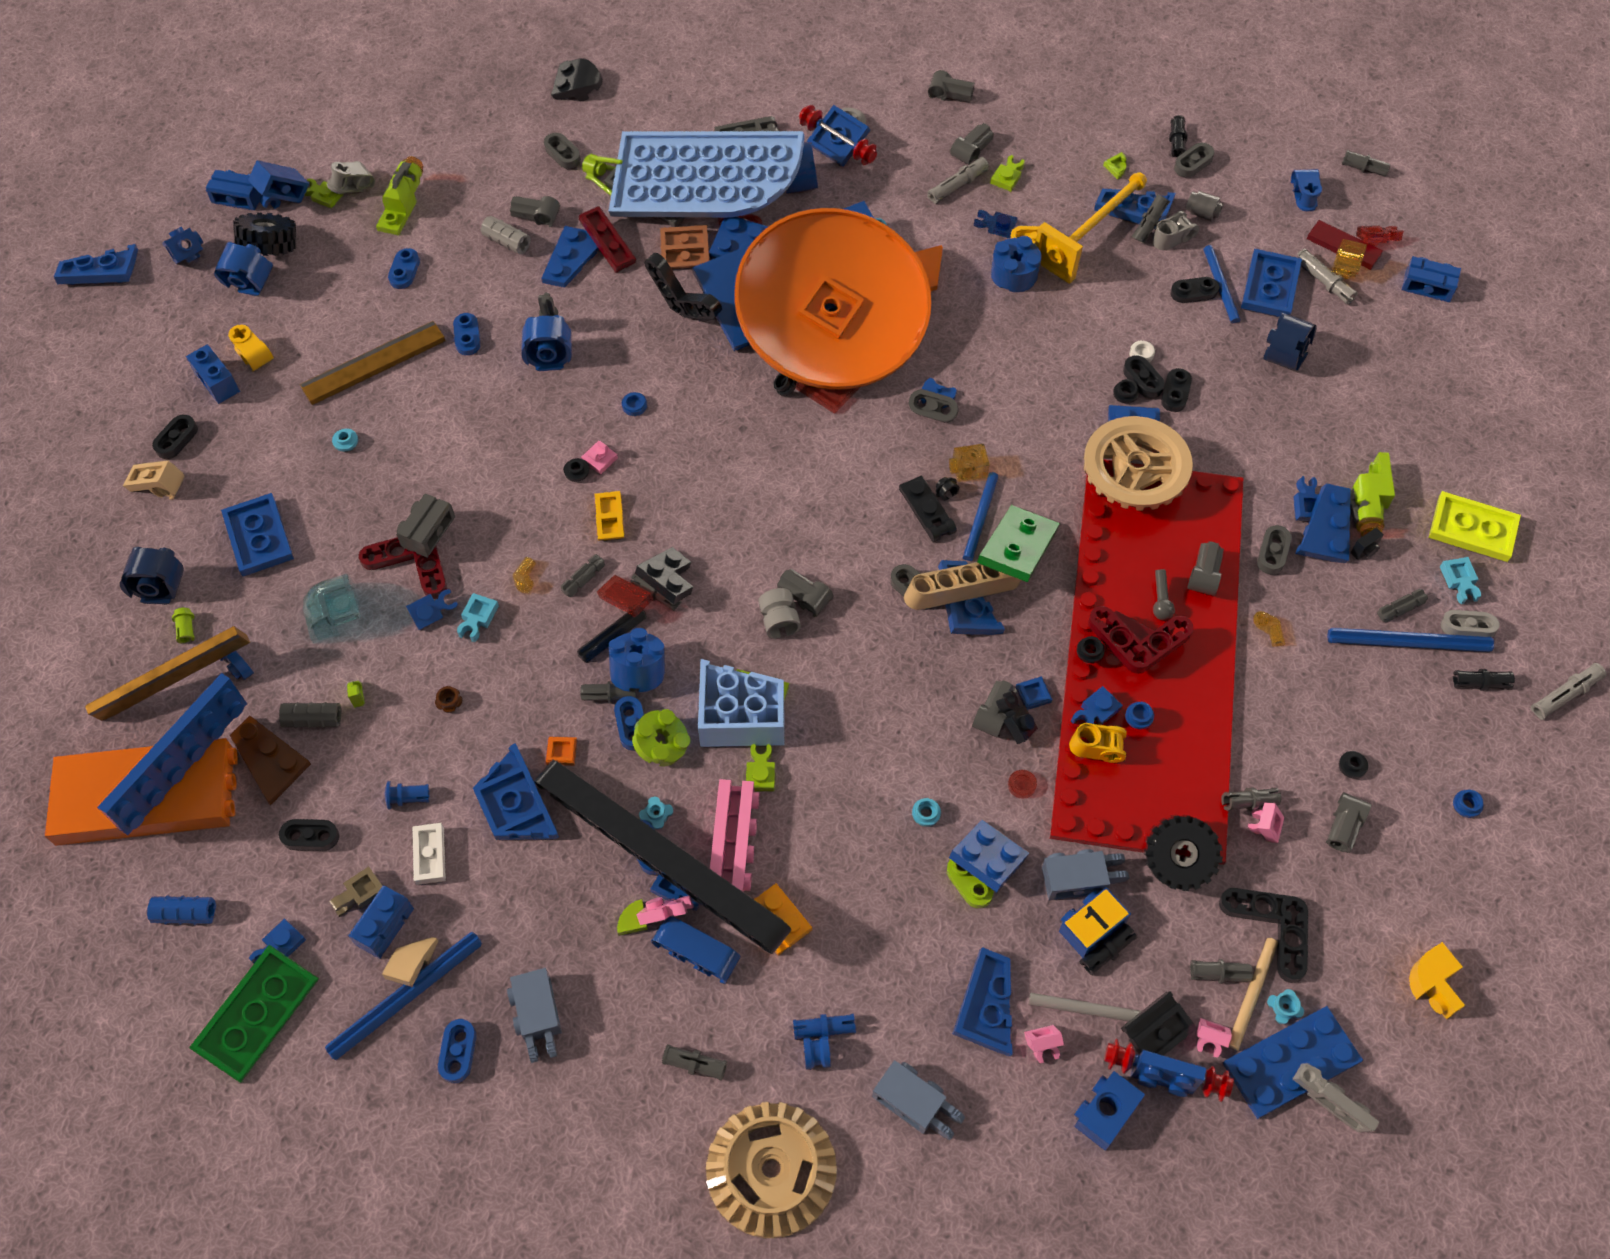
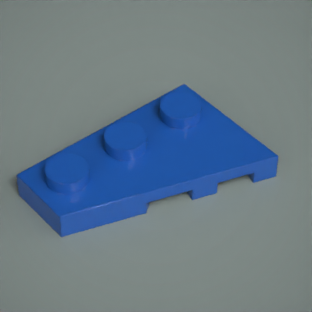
M1102 188L1094 211L1101 209L1121 190ZM1146 191L1145 195L1131 193L1108 215L1140 224L1143 219V213L1148 211L1156 197L1155 192ZM1168 192L1167 196H1163L1170 203L1159 221L1167 218L1176 193Z
M564 226L541 278L542 283L565 288L582 270V267L597 254L599 248L586 230Z
M128 245V250L115 252L114 249L106 250L105 255L93 258L90 255L59 261L54 279L57 284L71 285L129 282L136 262L137 245Z
M1328 483L1321 487L1311 512L1312 517L1309 524L1305 527L1303 540L1295 554L1338 563L1349 561L1350 488Z
M941 560L938 568L942 570L968 563L967 561ZM983 596L945 604L951 634L995 635L1003 634L1005 631L1002 623L997 622L994 617L992 605L990 602H986Z
M983 947L979 950L952 1034L1011 1057L1013 1051L1010 1028L1012 1027V1015H1010V958Z

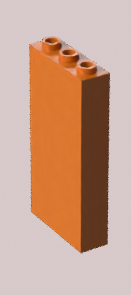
M226 738L214 740L205 750L202 758L192 764L185 772L182 780L173 785L165 794L162 802L153 807L144 817L142 824L129 835L120 831L97 807L153 746L53 757L45 837L55 846L228 827L230 826V817L235 816V803L231 800V794L237 787L236 776L233 773V765L238 763L237 750L232 747Z

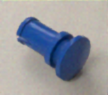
M387 781L385 787L387 808L392 809V804L398 803V806H403V803H428L429 784L403 786L402 783H398L397 786L392 787L391 781Z

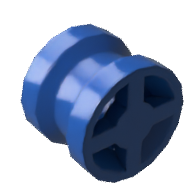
M822 1036L819 1040L803 1038L806 1070L813 1069L814 1066L819 1065L824 1068H831L828 1036Z

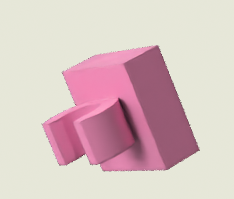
M599 440L581 459L585 460L589 467L601 475L618 459V456Z
M1264 803L1263 810L1257 809L1251 812L1254 818L1260 819V822L1248 824V827L1253 833L1262 834L1266 841L1278 843L1284 816L1276 803Z
M1199 1019L1196 1029L1197 1037H1199L1197 1040V1050L1202 1052L1204 1044L1208 1042L1215 1045L1213 1056L1217 1058L1222 1051L1221 1045L1228 1048L1232 1038L1231 1030L1228 1027L1211 1021Z
M1054 1025L1024 1032L1027 1045L1034 1052V1056L1039 1063H1044L1042 1054L1046 1049H1051L1055 1060L1059 1059L1060 1051L1057 1047L1063 1046L1064 1043L1062 1033Z

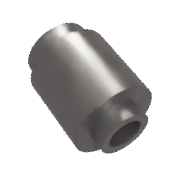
M1198 191V193H1191L1186 210L1191 211L1190 214L1212 221L1214 217H1219L1223 204L1220 203V197Z

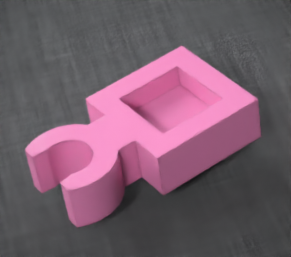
M690 896L663 901L662 897L647 901L645 903L646 907L637 913L640 925L666 920L669 916L686 914L687 909H691L694 906Z

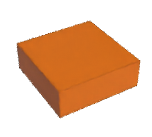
M549 737L546 765L551 760H556L563 766H575L577 737Z

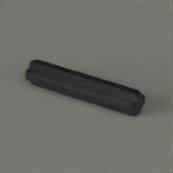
M639 605L635 606L579 648L577 653L580 659L585 663L589 662L609 647L611 640L626 634L647 617L644 609Z

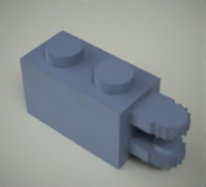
M1086 849L1074 855L1065 856L1064 853L1049 855L1048 858L1044 859L1042 865L1048 900L1088 896L1093 891L1100 893L1106 887L1109 889L1110 884L1127 881L1129 879L1127 871H1107V867L1118 866L1126 862L1124 854L1104 855L1103 851L1094 852L1092 849Z
M542 968L510 977L512 988L507 989L508 999L511 1007L516 1006L518 1015L513 1018L516 1035H522L526 1042L531 1063L538 1062L539 1053L535 1040L542 1038L546 1039V1049L550 1058L557 1056L554 1035L560 1034L562 1031L551 979L547 969Z
M894 1060L874 1088L872 1098L922 1134H925L930 1127L947 1140H951L954 1132L935 1117L941 1111L954 1122L961 1124L965 1119L964 1114L946 1102V1096L943 1095L944 1091L939 1085L930 1080L926 1083L916 1076L918 1072L911 1065L905 1062L900 1064Z

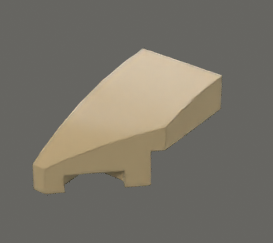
M432 937L397 948L382 973L384 978L413 987L423 964H429L438 939Z

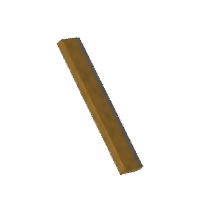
M431 321L301 383V389L311 405H314L445 342V337L435 322Z
M232 626L85 706L87 713L101 721L115 716L250 643L249 638L244 632Z

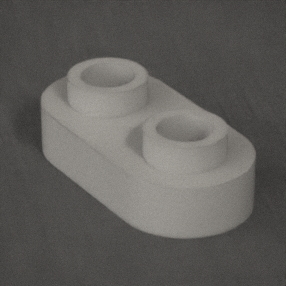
M1450 610L1445 613L1440 624L1443 632L1449 635L1493 638L1499 629V621L1495 616L1487 612Z

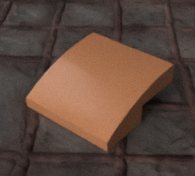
M707 225L660 228L661 255L668 262L671 269L692 268L709 261Z

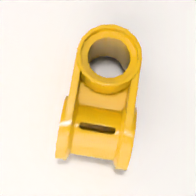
M241 324L230 329L228 336L235 345L236 353L246 365H250L252 372L274 359L269 348L262 340H259L249 327Z
M1083 723L1076 729L1070 740V750L1074 755L1081 758L1098 759L1110 763L1122 762L1126 759V753L1123 751V739L1126 738V730L1118 726ZM1080 737L1086 738L1090 743H1085Z

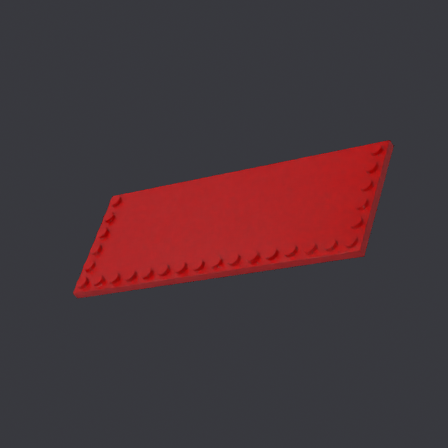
M1104 459V467L1110 477H1114L1112 460ZM1131 463L1136 468L1145 466L1144 464ZM1192 471L1187 487L1170 504H1161L1157 509L1144 507L1143 510H1136L1134 506H1128L1126 509L1121 507L1119 502L1114 501L1112 504L1107 501V496L1104 494L1099 495L1094 484L1090 485L1088 474L1086 473L1050 839L1144 853L1146 836L1150 835L1152 832L1150 829L1154 825L1157 826L1163 818H1170V815L1177 814L1182 816L1184 814L1205 822L1216 832L1219 837L1218 842L1222 845L1220 856L1223 858L1222 863L1219 864L1224 865L1226 863L1228 811L1224 809V806L1227 805H1222L1221 798L1224 792H1229L1243 477ZM1159 480L1142 490L1156 488L1162 485V482ZM1209 541L1218 543L1224 549L1219 569L1221 579L1215 596L1188 589L1189 579L1193 567L1196 565L1200 545ZM1160 569L1166 570L1168 598L1175 606L1173 617L1185 616L1191 620L1193 632L1190 639L1146 672L1139 674L1128 670L1103 642L1105 652L1099 662L1086 663L1082 661L1076 652L1077 645L1086 637L1093 636L1098 638L1088 625L1091 611L1098 606L1108 607L1113 612L1116 610L1154 631L1169 621L1159 620L1153 613V606L1158 601L1155 571ZM1097 617L1096 621L1098 623L1101 621L1106 623L1107 619L1105 617L1102 619ZM1175 627L1173 634L1170 636L1173 639L1177 632L1182 631L1184 633L1185 629L1183 627L1179 629ZM1162 641V643L1158 647V650H1163L1167 648L1166 643L1164 641ZM1092 649L1086 650L1089 653H1095ZM1135 656L1133 659L1134 662H1143L1144 660L1143 657L1136 658ZM1102 686L1123 705L1118 713L1103 724V726H1118L1126 730V738L1123 739V751L1126 753V759L1122 762L1110 763L1098 759L1081 758L1074 755L1070 750L1069 743L1076 729L1081 724L1086 723L1084 720H1077L1073 724L1071 722L1075 712L1084 710L1081 707L1082 703ZM1145 702L1150 705L1154 712V720L1148 728L1135 729L1127 723L1125 713L1131 704ZM1080 737L1085 743H1090L1086 738ZM1183 845L1182 849H1176L1175 851L1181 859L1191 856V852L1187 850V845Z

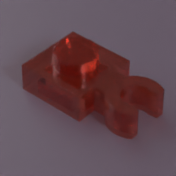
M1379 225L1358 226L1356 236L1367 244L1378 246L1379 243H1389V240L1401 241L1404 231L1397 230V226H1387L1386 228H1382Z

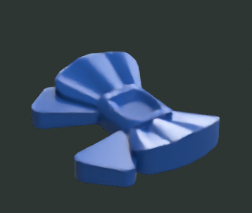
M933 378L927 379L923 384L922 389L945 395L952 399L956 397V388H946L937 384ZM920 399L923 404L927 402L926 399Z

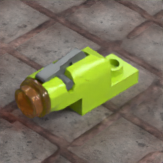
M408 156L400 162L395 170L389 186L382 197L385 210L376 225L377 231L400 235L417 203L415 192L423 174V163L418 158Z
M1378 452L1374 462H1371L1369 465V473L1360 474L1351 490V515L1356 524L1357 531L1362 537L1375 528L1383 533L1385 527L1384 509L1389 508L1395 497L1388 452Z

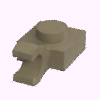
M367 867L343 884L347 890L329 902L340 917L350 910L355 903H357L360 909L370 904L382 888V884L370 867Z

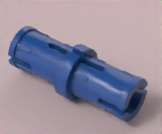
M854 1013L832 1017L822 1014L820 1018L793 1020L795 1040L819 1036H828L829 1039V1035L855 1034Z

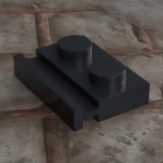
M1171 991L1165 992L1121 1027V1030L1130 1038L1129 1041L1139 1055L1145 1050L1163 1056L1197 1029L1182 1006L1175 1001Z

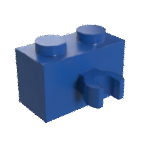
M256 160L248 179L262 195L260 203L267 208L270 202L274 209L280 206V199L296 203L302 202L310 184L295 168Z

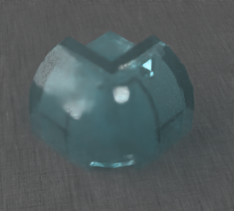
M348 573L319 582L312 586L303 598V614L309 637L313 644L340 635L337 625L361 618L358 607L360 604L354 583Z

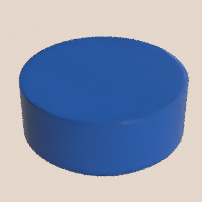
M638 392L625 395L622 399L623 411L630 416L643 414L647 409L645 396Z

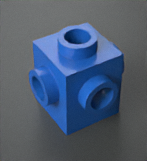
M182 226L170 232L171 238L162 242L176 264L184 259L189 263L200 257L198 252L203 250L201 244L204 243L196 230L193 232L190 228L184 230ZM182 241L188 244V249L182 246Z

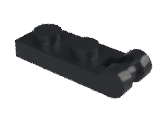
M922 475L899 485L900 492L932 542L940 540L942 535H951L957 532L953 519L949 518ZM939 521L941 523V525L937 527L933 525L934 523Z

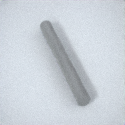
M1030 993L1028 1005L1123 1021H1130L1141 1012L1139 1010Z

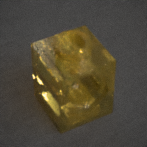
M1342 239L1334 260L1332 272H1337L1336 275L1340 274L1344 279H1350L1351 276L1356 277L1359 273L1367 245Z
M984 444L954 448L953 458L949 459V468L951 474H956L957 482L988 478L990 464Z

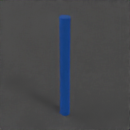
M1207 245L1203 250L1213 277L1219 284V293L1231 323L1240 322V317L1212 245Z
M990 472L988 474L963 555L964 560L973 561L999 477L997 473Z

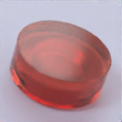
M1027 770L1013 772L1008 780L1010 793L1021 799L1032 796L1037 787L1036 777Z

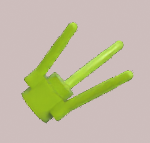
M594 154L587 155L582 164L583 171L587 173L586 179L593 181L611 196L612 190L596 177L603 176L606 170L613 171L615 167L606 163L622 164L623 161Z

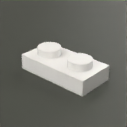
M442 823L413 826V870L415 884L446 881L444 826Z

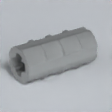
M493 216L486 217L482 223L481 234L491 241L499 243L500 246L503 245L518 254H523L529 248L530 236L520 229L514 228L511 224L508 225L503 220Z

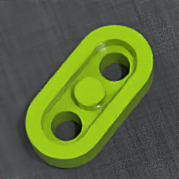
M950 859L947 865V875L964 900L974 908L988 906L992 901L994 890L968 871H959L957 869L958 864ZM981 888L984 894L977 895L974 889Z

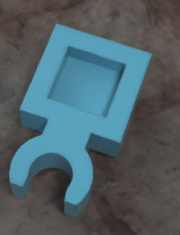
M1469 557L1443 561L1440 569L1449 589L1457 588L1458 602L1464 604L1468 599L1466 594L1471 595L1473 601L1477 602L1481 597V591L1475 586L1478 577Z
M473 593L461 614L465 622H462L457 628L459 637L463 638L465 632L472 631L470 634L471 641L476 642L480 636L479 627L488 628L499 607L498 602Z

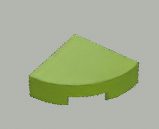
M1121 152L1104 161L1103 166L1114 177L1119 179L1126 171V157Z
M359 680L348 682V698L354 708L364 706L365 700L362 683Z
M642 899L631 903L621 913L617 925L619 936L648 930L647 924L640 925L637 913L644 909Z

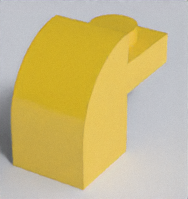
M1443 942L1426 952L1413 965L1410 971L1409 983L1416 999L1427 994L1432 1009L1438 1014H1443L1448 1019L1465 1006L1446 982L1463 966Z

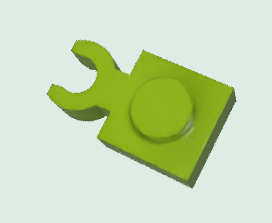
M1010 155L1007 159V166L1000 164L992 176L990 184L1011 192L1021 177V170L1024 168L1025 160L1022 159L1020 163L1015 164L1013 163L1014 156Z
M307 179L311 187L307 188L305 196H311L313 202L332 209L343 196V194L331 191L325 181L318 185L314 179Z
M752 744L750 751L751 757L755 762H747L746 781H754L755 791L774 792L775 762H767L772 756V747L770 744H767L766 752L758 754L756 752V744Z

